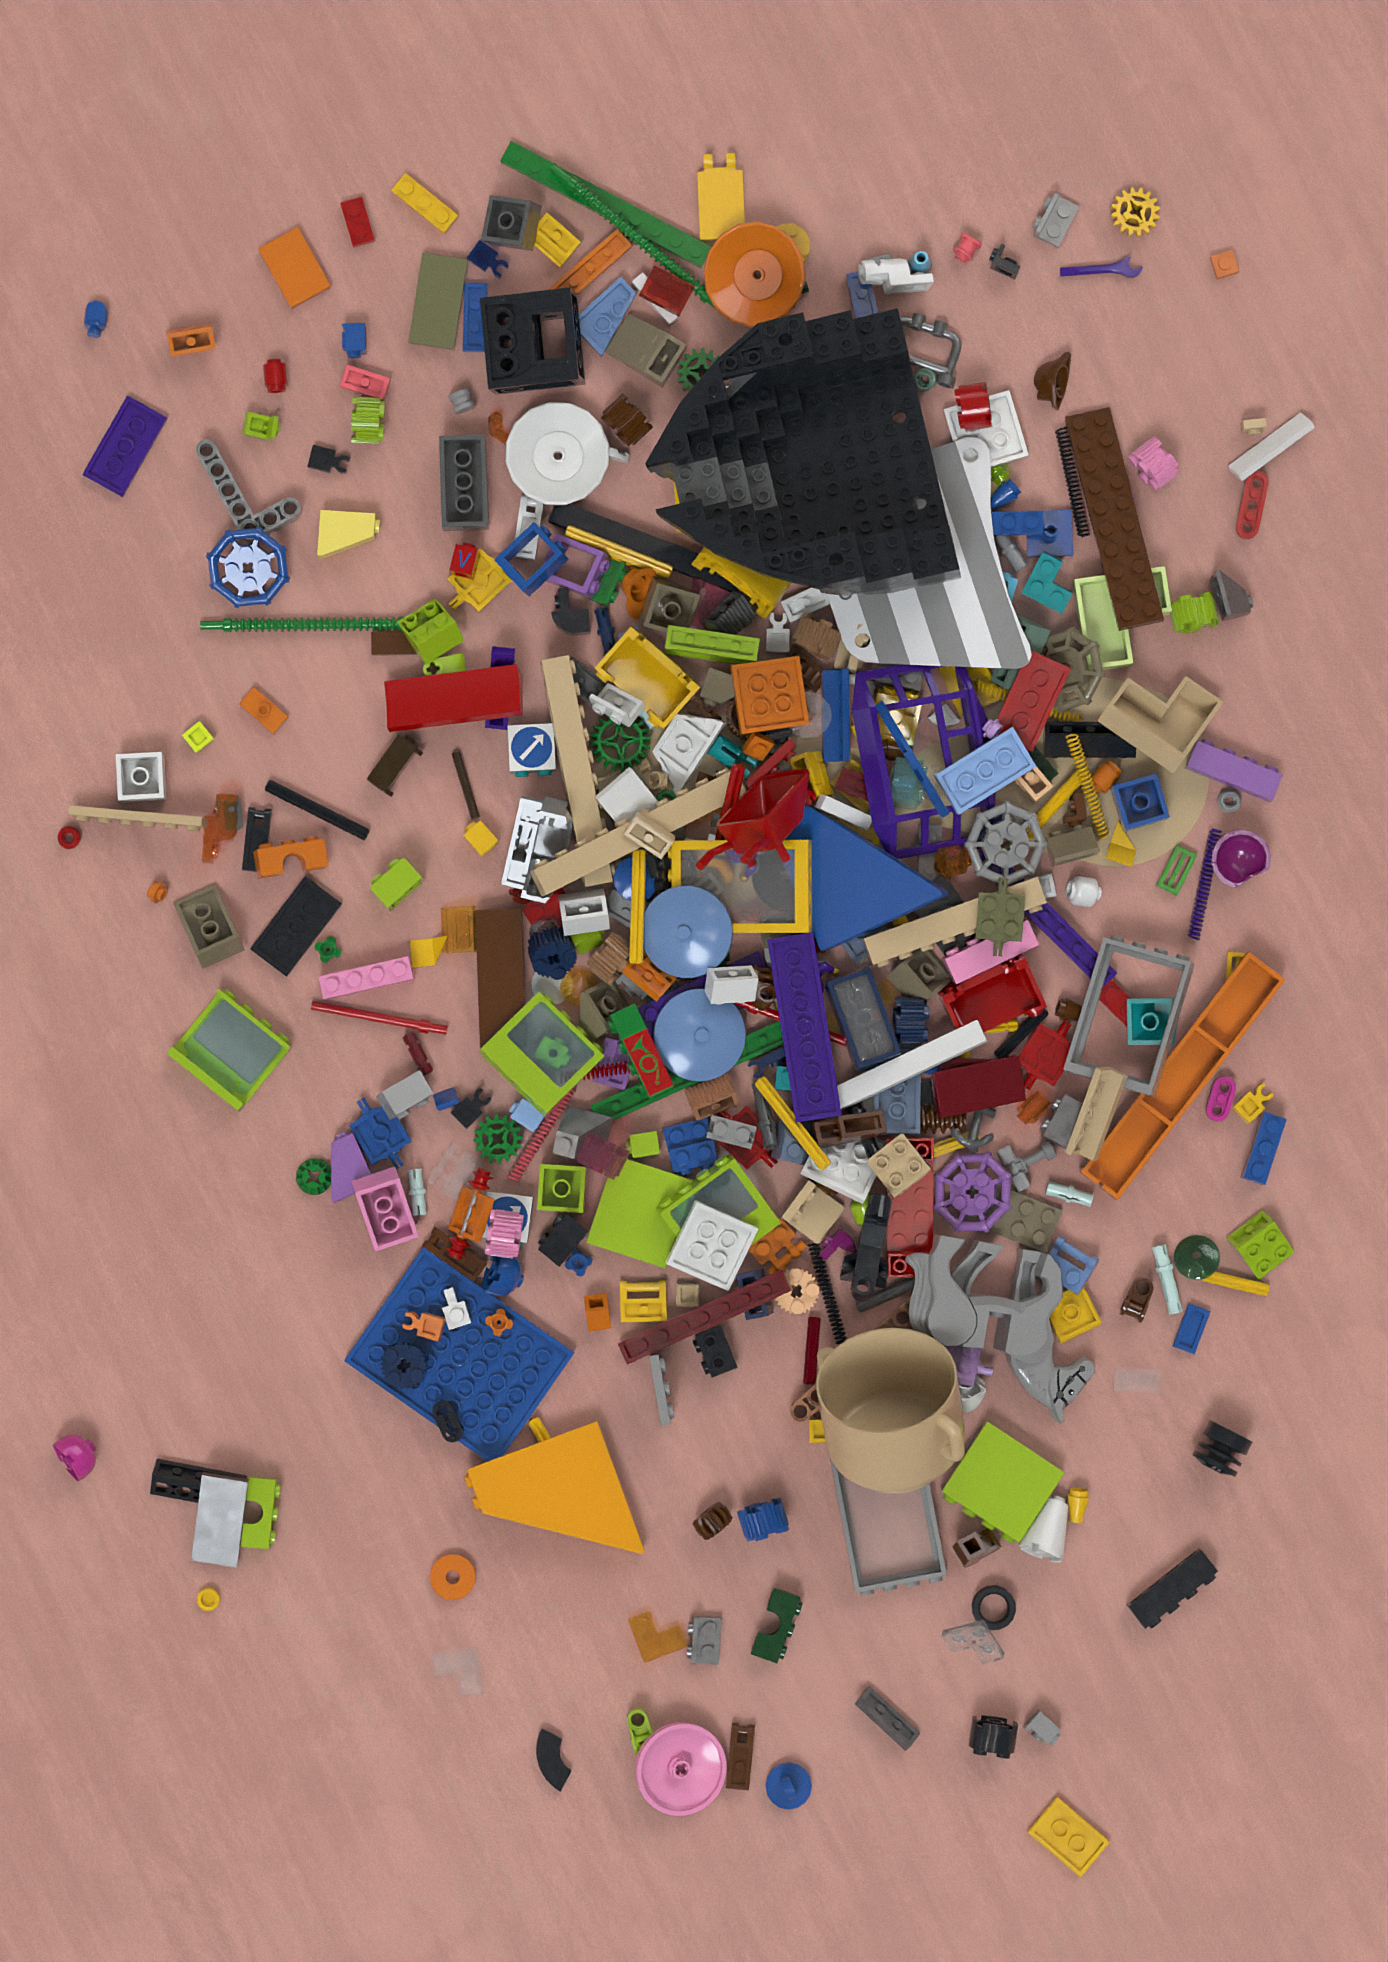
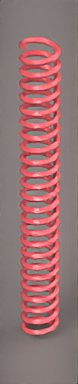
M574 1088L552 1108L551 1114L547 1115L548 1118H544L546 1121H542L544 1126L539 1125L540 1129H537L539 1134L534 1133L537 1138L532 1137L533 1141H529L531 1144L527 1145L529 1149H524L526 1152L522 1153L524 1157H519L522 1161L517 1160L519 1165L514 1164L517 1169L512 1168L513 1172H509L511 1175L507 1176L509 1180L512 1179L520 1182L518 1178H522L519 1173L525 1174L523 1170H527L525 1167L529 1166L527 1162L531 1163L532 1160L530 1158L534 1159L532 1154L536 1155V1151H539L538 1147H542L539 1142L544 1143L543 1139H547L545 1136L549 1135L547 1131H552L550 1128L554 1127L552 1123H557L554 1119L559 1120L558 1116H561L559 1111L564 1112L561 1107L567 1108L565 1104H569L567 1100H571L568 1095L574 1096L572 1093L576 1092Z

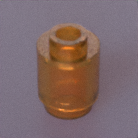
M1037 1091L1034 1095L1031 1094L1016 1109L1019 1112L1016 1116L1025 1125L1028 1123L1033 1125L1048 1110L1047 1107L1050 1105V1102Z

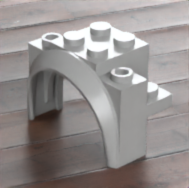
M521 796L501 884L522 889L521 898L546 903L554 893L553 891L545 896H541L530 871L535 869L534 864L544 859L550 862L556 859L554 854L564 849L569 850L573 819L569 811L566 810L568 801L547 796L544 801L526 796Z

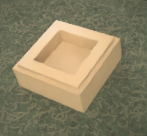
M676 1283V1307H699L700 1284Z

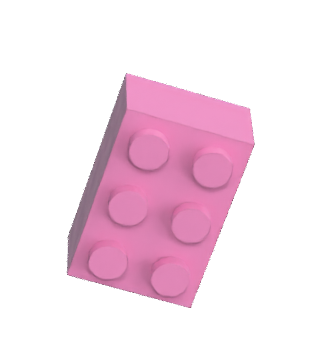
M396 1167L351 1181L375 1252L419 1237Z

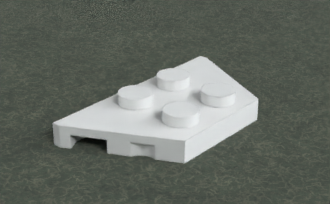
M682 713L676 714L652 752L657 761L661 763L663 772L670 779L674 787V793L684 789L727 722Z

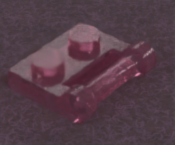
M693 577L691 590L699 593L701 589H704L707 592L690 626L708 631L702 621L731 592Z

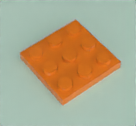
M799 656L730 666L740 734L809 725Z

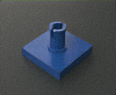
M1044 510V535H1026L1027 558L1040 557L1043 550L1055 557L1073 556L1072 510Z

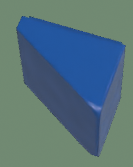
M450 1088L433 1095L436 1108L439 1111L460 1103L455 1088Z

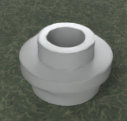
M1226 790L1219 795L1218 806L1223 812L1233 813L1240 807L1241 799L1237 792ZM1226 798H1231L1233 800V804L1231 806L1225 804Z

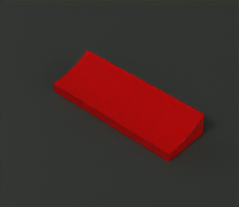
M517 664L384 681L387 729L389 732L523 715V675Z

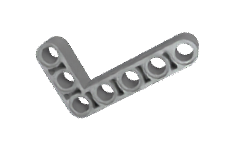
M206 439L201 440L197 444L196 453L238 530L246 529L248 526H255L256 528L259 526L262 527L265 533L270 535L300 518L302 508L297 499L293 497L285 498L254 515L216 445ZM204 447H212L213 452L210 456H202L201 452ZM221 466L224 468L223 474L218 477L212 475L213 469ZM233 486L235 492L232 496L223 495L224 488ZM295 504L297 506L296 512L294 514L285 513L287 505ZM237 506H244L246 512L242 516L234 515L235 508ZM268 515H275L277 521L273 525L265 524L266 517ZM244 538V540L253 543L254 538Z

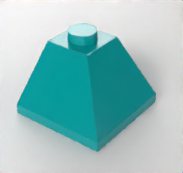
M1175 997L1127 999L1128 1045L1161 1044ZM1177 1026L1174 1032L1171 1045H1173L1175 1041Z

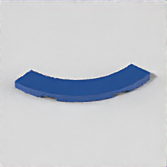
M883 701L876 704L878 713L938 814L942 818L949 814L948 810Z

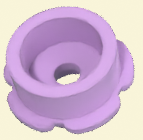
M990 719L982 729L984 731L983 737H988L991 740L1000 734L1003 726L999 723V719L994 721Z

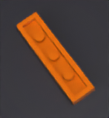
M616 229L555 282L549 290L570 287L577 295L580 294L632 248L631 243Z

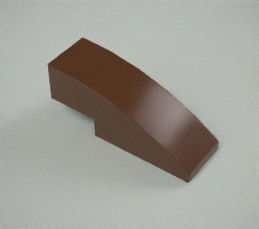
M883 1110L838 1116L836 1119L814 1122L811 1126L812 1137L820 1148L847 1144L887 1133Z

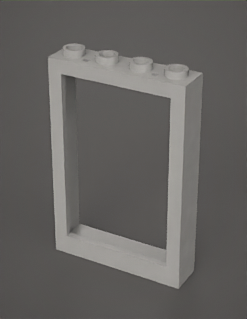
M1111 935L1110 939L1103 937L1063 1070L1092 1079L1095 1069L1099 1067L1082 1062L1081 1057L1113 952L1181 970L1183 972L1150 1080L1147 1081L1128 1075L1123 1087L1127 1090L1155 1097L1195 965L1189 962V957L1177 954L1175 958L1168 956V951L1155 948L1154 951L1145 949L1146 945L1138 942H1133L1132 945L1124 943L1123 938Z

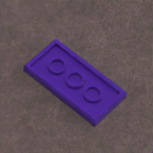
M127 396L82 475L123 498L168 418Z

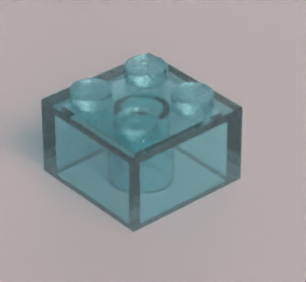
M896 757L891 783L893 805L895 808L916 810L918 805L923 803L924 789H920L921 783L906 758ZM918 760L927 774V767L923 766L924 760Z

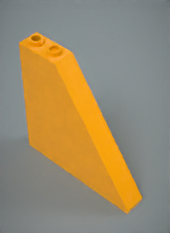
M597 1421L465 1470L466 1475L463 1476L468 1489L472 1488L474 1497H471L475 1510H480L481 1514L638 1554L645 1552Z

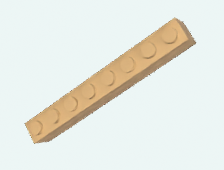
M1038 877L1007 887V892L1013 895L1025 896L1024 911L1029 910V913L1042 910V904L1047 903ZM979 898L862 939L871 965L877 964L879 968L890 964V959L899 956L901 960L912 956L913 950L920 948L921 952L935 948L933 943L942 940L943 944L955 941V935L964 933L966 937L976 933Z

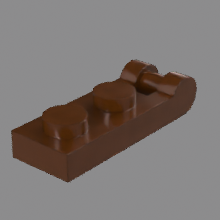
M434 1227L431 1231V1237L428 1241L425 1240L422 1246L475 1282L488 1263L467 1248L464 1250L467 1257L462 1256L461 1260L448 1256L449 1251L445 1250V1248L451 1247L452 1243L449 1241L451 1237ZM440 1239L445 1242L441 1250L435 1247Z
M732 1723L726 1788L749 1791L755 1725L753 1724L739 1726V1723ZM738 1735L747 1736V1741L737 1742Z

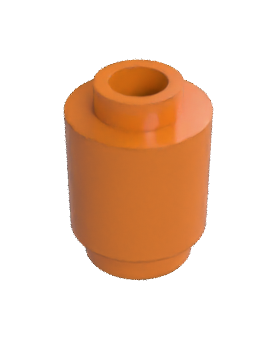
M1110 760L1102 763L1090 776L1092 777L1091 781L1094 782L1093 785L1097 794L1101 792L1106 794L1120 778L1121 769Z

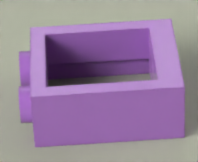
M556 533L553 539L554 543L558 540L566 550L568 547H572L596 558L583 587L557 577L558 570L547 582L592 599L594 594H597L600 589V580L603 574L609 569L610 557L603 551ZM549 548L543 564L555 554L551 548Z

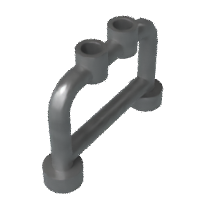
M913 313L912 318L900 316L902 325L909 326L917 331L930 333L938 338H946L952 342L953 346L946 366L909 355L911 365L919 368H929L933 372L938 373L936 381L938 385L953 389L956 381L953 373L962 346L958 335L948 330V324L943 321L935 320L933 325L926 323V317L918 313Z

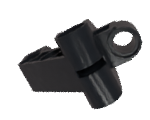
M873 1194L869 1197L857 1252L845 1256L842 1264L840 1280L852 1282L851 1294L859 1302L867 1301L873 1294L875 1287L885 1289L887 1284L888 1263L881 1257L892 1201L890 1197L882 1194ZM865 1285L868 1291L861 1292L857 1286Z

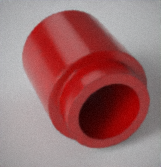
M281 359L267 360V364L263 365L264 383L268 393L285 392V386L288 385L286 363H282Z

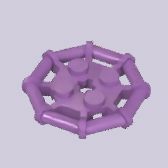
M957 1152L955 1157L934 1176V1211H937L953 1227V1231L956 1233L960 1231H984L987 1233L1012 1208L1010 1206L1012 1174L1008 1173L992 1157L991 1152ZM966 1162H982L980 1169H968ZM960 1165L962 1171L955 1175L952 1181L946 1179ZM988 1166L999 1178L993 1180L986 1172ZM944 1183L950 1185V1199L944 1201ZM1002 1184L1001 1201H998L997 1186ZM974 1186L979 1193L975 1194L974 1198L971 1199L968 1191ZM994 1204L998 1205L999 1207L986 1218L987 1210ZM953 1205L961 1213L959 1218L957 1219L947 1207ZM967 1216H979L980 1222H965Z

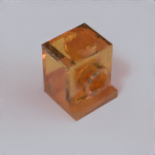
M961 845L939 848L934 869L946 880H949L951 876L966 874L968 866L972 865V861L968 851Z

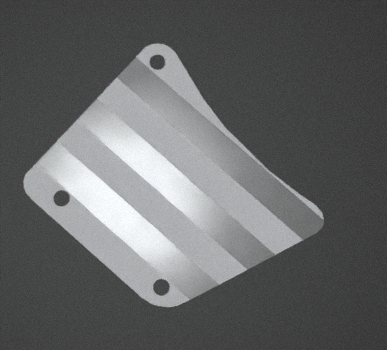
M966 437L931 449L961 578L894 593L874 595L853 594L848 600L841 599L839 595L827 594L842 641L847 650L859 660L882 664L1008 669L1022 668L1030 661L1032 655L1030 644L1021 628L1008 596L994 542L990 508V451L982 440L976 437ZM968 448H973L978 452L977 460L972 463L966 462L963 458V452ZM917 499L914 501L913 506L917 509H922L926 506V501L924 499ZM858 624L863 625L859 629H857ZM860 633H865L870 637V644L865 648H860L855 644V638Z

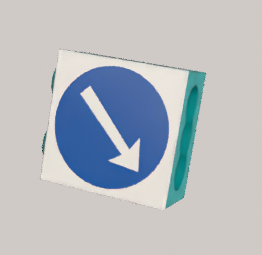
M552 723L508 725L509 766L511 774H515V777H528L529 773L538 772V776H551L552 772H556L555 737Z
M487 1192V1196L495 1199L493 1209L519 1212V1215H524L520 1247L523 1246V1243H528L534 1197ZM490 1215L485 1227V1233L483 1234L482 1238H487L488 1226H490L491 1223Z

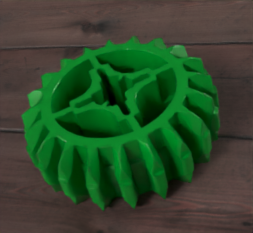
M607 716L609 719L607 722L604 718L600 717L599 721L602 726L600 727L597 724L593 726L598 731V734L590 733V737L595 738L596 741L589 742L591 747L597 746V749L592 751V755L600 754L596 759L597 763H600L603 759L606 760L603 765L605 769L608 768L609 764H613L612 772L616 771L617 765L621 766V772L625 771L624 765L633 768L632 762L634 761L641 765L642 762L638 757L641 756L646 759L647 754L642 751L643 749H651V746L644 744V742L651 741L650 736L644 737V734L649 732V728L642 730L640 728L644 725V721L641 720L637 724L634 721L631 724V727L639 735L633 737L623 732L622 723L620 725L616 724L609 716ZM615 724L616 732L614 736L601 740L605 730ZM619 730L623 740H627L626 744L623 743L622 753H620L618 743H614V740H617L619 736ZM639 743L637 751L631 757L625 759L626 748ZM602 747L615 748L618 752V759L609 757Z

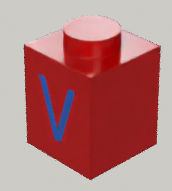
M463 542L462 545H455L449 568L452 575L474 580L480 558V552L476 549V545Z

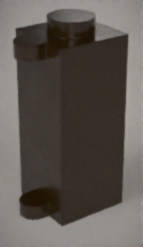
M398 734L367 777V781L392 797L394 793L390 791L391 787L414 755L418 754L421 756L423 754L415 746L417 742L408 735L402 737Z

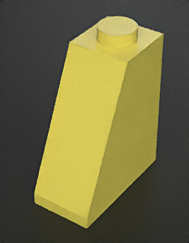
M320 510L318 558L324 559L375 540V534L380 533V520H377L375 513Z

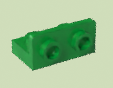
M611 558L609 560V569L600 580L601 586L598 593L594 594L592 599L587 598L605 607H608L609 603L614 604L619 593L616 590L619 582L622 583L624 576L628 573V570L625 569L626 563L618 562Z

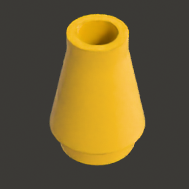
M1070 1488V1493L1067 1494L1069 1521L1083 1523V1517L1090 1499L1088 1490Z

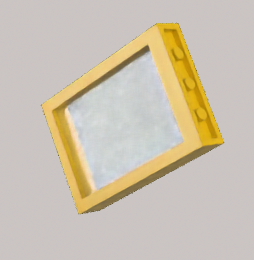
M727 840L674 841L669 848L668 858L672 859V868L668 869V881L672 882V888L692 885L704 888L715 894L725 904L730 913L733 933L812 932V840H784L782 843L791 857L785 863L782 862L776 849L758 852L754 856L757 864L753 867H748L747 864H743L740 860L742 854L737 855L733 849L716 855L703 870H698L695 864L708 850L726 843Z

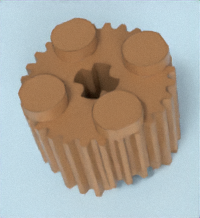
M803 613L792 635L791 645L799 650L803 649L813 654L812 656L825 661L826 659H831L841 640L839 629L832 627L833 624L824 619H820L817 622L814 621V617Z
M612 932L588 960L587 965L590 966L588 969L610 986L629 963L630 943L620 934L616 935Z

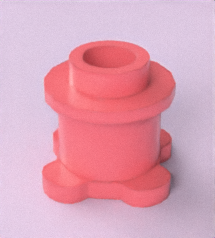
M962 233L961 241L957 247L953 248L955 252L954 257L963 263H966V261L971 262L975 251L980 250L981 243L968 234Z

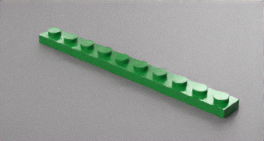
M512 141L510 142L500 160L502 164L595 212L593 206L590 208L588 202L585 204L583 198L579 199L578 194L574 195L575 191H569L565 187L566 184L549 171L553 164L552 162ZM563 169L571 177L575 176L579 179V184L583 183V187L585 189L589 188L588 191L590 193L594 192V197L599 196V201L604 200L603 204H608V208L610 210L614 209L615 214L619 213L620 218L624 217V222L629 221V226L633 225L634 230H639L640 235L644 234L645 239L649 238L651 243L654 242L655 245L699 268L702 267L711 246Z
M780 1021L745 1036L742 1054L734 1066L783 1045ZM669 1070L667 1072L674 1087L650 1099H647L646 1095L642 1097L637 1085L591 1105L593 1112L613 1117L612 1121L701 1081L681 1078Z

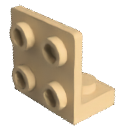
M904 1134L898 1135L867 1160V1164L894 1198L900 1196L932 1170Z
M808 1180L781 1218L813 1242L819 1244L843 1212L844 1206L826 1195L814 1183Z

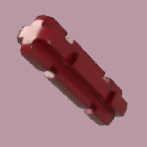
M414 1032L408 1033L403 1037V1041L406 1046H409L408 1051L415 1065L419 1066L417 1068L418 1071L420 1070L422 1075L425 1076L431 1073L433 1068L430 1062L427 1063L426 1060L428 1058L421 1044L417 1043L418 1038Z

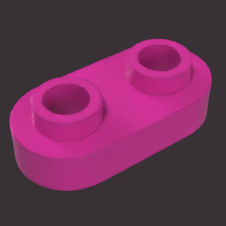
M1220 1077L1213 1083L1206 1105V1115L1212 1121H1222L1229 1115L1236 1092V1084L1230 1077ZM1221 1084L1227 1085V1092L1223 1093L1220 1091ZM1214 1106L1221 1108L1220 1114L1217 1115L1213 1112Z

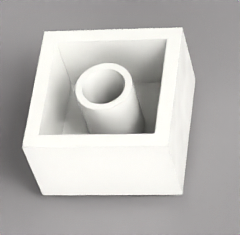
M162 752L116 754L118 801L125 803L167 800L165 755Z

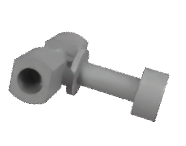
M1049 1141L1040 1144L1041 1150L1024 1159L1021 1156L1015 1157L1009 1145L997 1151L1004 1166L1007 1165L1013 1178L1011 1180L1018 1193L1031 1186L1025 1175L1028 1172V1166L1045 1157L1048 1161L1057 1157Z

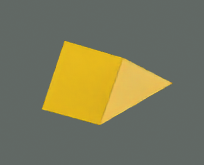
M1117 821L1106 859L1132 867L1136 849Z
M447 936L410 940L412 968L435 966Z

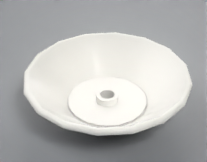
M548 402L529 409L515 422L506 441L505 463L512 481L527 497L545 505H568L586 498L601 483L609 465V443L602 425L587 410L571 403ZM556 453L562 454L560 460L554 459Z

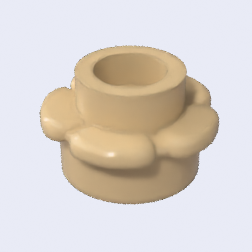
M654 771L648 776L647 785L650 789H653V792L661 793L668 786V776L663 771Z

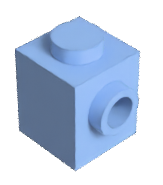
M523 1098L520 1102L516 1100L509 1110L512 1113L511 1119L533 1133L544 1118L536 1108Z

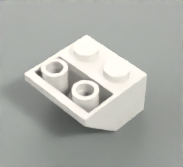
M604 888L558 895L564 936L610 929Z

